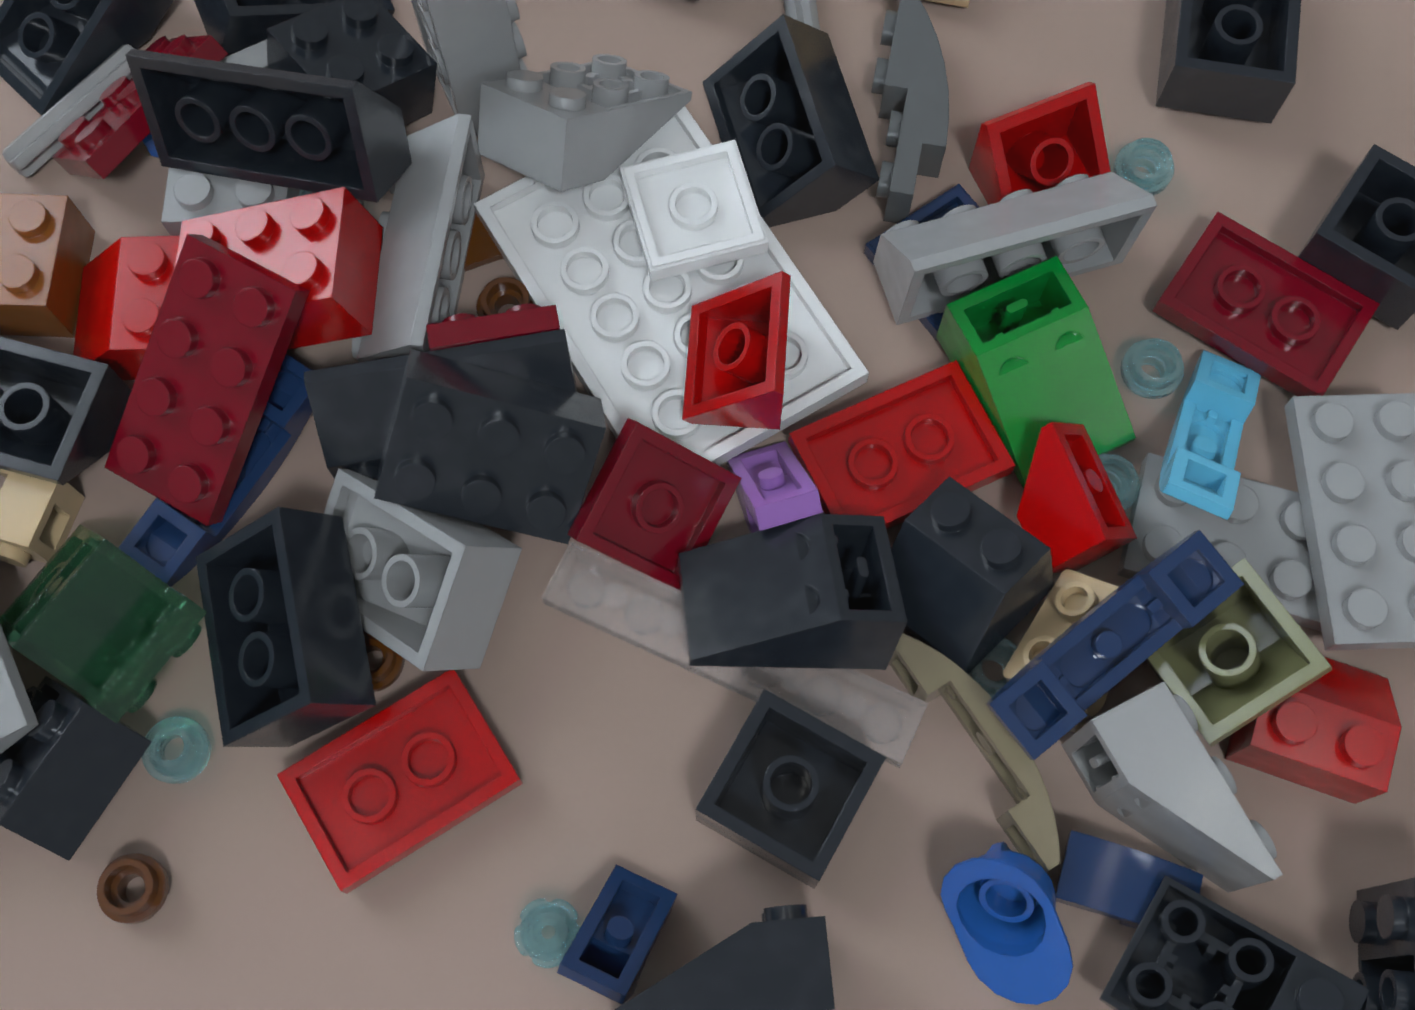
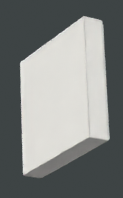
M736 140L620 168L622 185L651 282L768 252L769 241Z

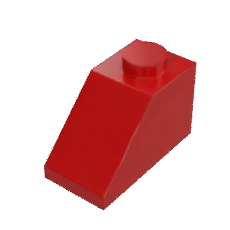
M1050 422L1042 427L1017 512V518L1024 530L1051 548L1053 573H1062L1066 569L1077 571L1137 539V536L1084 424Z

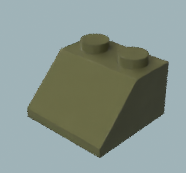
M1246 558L1231 567L1244 585L1194 627L1182 629L1146 659L1161 682H1165L1172 695L1177 694L1181 696L1190 706L1198 723V731L1210 747L1332 671V666Z

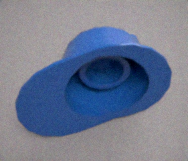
M1004 841L993 844L986 854L978 858H970L955 864L943 878L940 895L966 959L978 979L995 994L1015 1003L1038 1005L1056 999L1069 985L1074 965L1069 942L1056 912V894L1048 873L1041 864L1029 856L1010 850Z

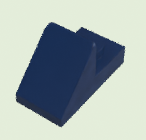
M615 865L564 955L557 973L623 1005L632 997L637 987L646 960L672 911L678 894L619 865Z

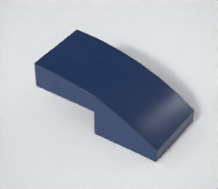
M1071 830L1068 834L1055 891L1056 902L1118 919L1119 924L1137 929L1165 875L1200 894L1203 874L1162 858Z

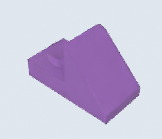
M785 441L739 454L727 461L729 471L741 477L736 493L750 533L823 513L817 487Z

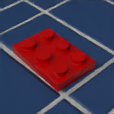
M957 360L792 431L788 437V443L794 455L818 489L821 506L825 514L884 516L887 530L903 523L949 476L972 492L1010 475L1016 466Z
M455 670L446 671L277 774L339 890L346 894L523 784Z

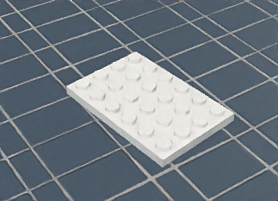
M684 106L603 181L560 192L526 176L474 203L477 216L517 280L525 285L533 304L541 307L556 305L560 329H565L573 370L589 396L601 399L605 422L617 439L627 418H630L719 466L867 382L869 372L762 217L761 220L769 241L767 253L651 282L622 185L620 168L711 146L710 141ZM780 271L791 275L784 395L780 430L691 424L682 420L692 306Z

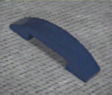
M285 355L222 522L207 526L156 497L117 550L170 587L187 575L197 565L196 556L225 538L260 496L288 456L312 413L304 382V372L312 370L289 355Z
M1200 530L1194 531L1140 570L1065 630L1011 678L986 705L1030 760H1035L1087 717L1086 709L1178 632L1185 628L1194 627L1242 587L1244 583Z

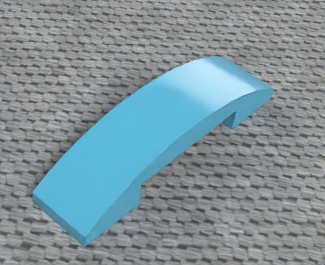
M1206 350L1202 351L1188 383L1166 447L1159 479V488L1162 493L1228 520L1234 510L1241 473L1234 470L1243 425L1255 406L1261 378L1260 374Z

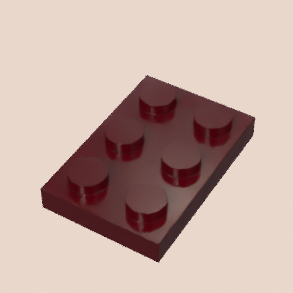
M184 34L170 40L163 36L145 50L213 61H221L228 54L212 35L187 37ZM122 76L114 81L99 98L104 106L89 121L84 116L78 118L59 136L58 141L63 146L52 158L69 174L105 179L150 133L133 77L129 80L126 76Z
M1217 212L1152 311L1295 396H1324L1380 304L1224 214Z

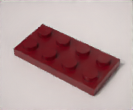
M187 234L104 468L207 526L222 522L310 291L204 235Z

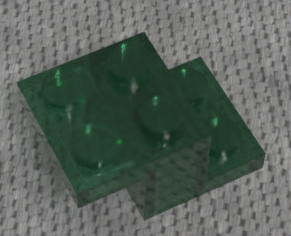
M80 524L0 617V624L6 640L12 648L80 693L94 709L117 724L126 711L129 713L136 712L151 697L157 686V680L154 677L170 657L178 658L190 649L202 629L198 623L207 612L188 597L168 586L107 539Z

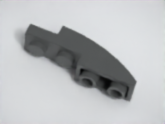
M900 0L898 11L886 10L880 45L891 46L889 59L877 58L871 93L882 94L878 118L890 119L885 146L896 148L894 162L882 161L876 193L877 197L887 198L883 221L899 223L909 216L917 175L939 177L947 145L949 89L945 62L935 29L920 0Z

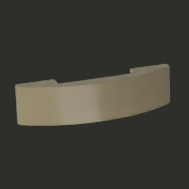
M902 633L889 665L919 708L940 695L944 698L1017 804L997 818V822L1019 853L1027 855L1041 864L1046 872L1061 863L1059 837L1048 791L1035 761L1030 760L986 705L992 697L979 683L942 653Z

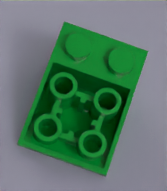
M1058 256L946 304L936 338L950 362L957 360L1014 461L1016 466L1013 471L1023 488L1026 484L1041 428L1050 422L1084 424L1099 457L1135 440L1136 436L1089 307Z

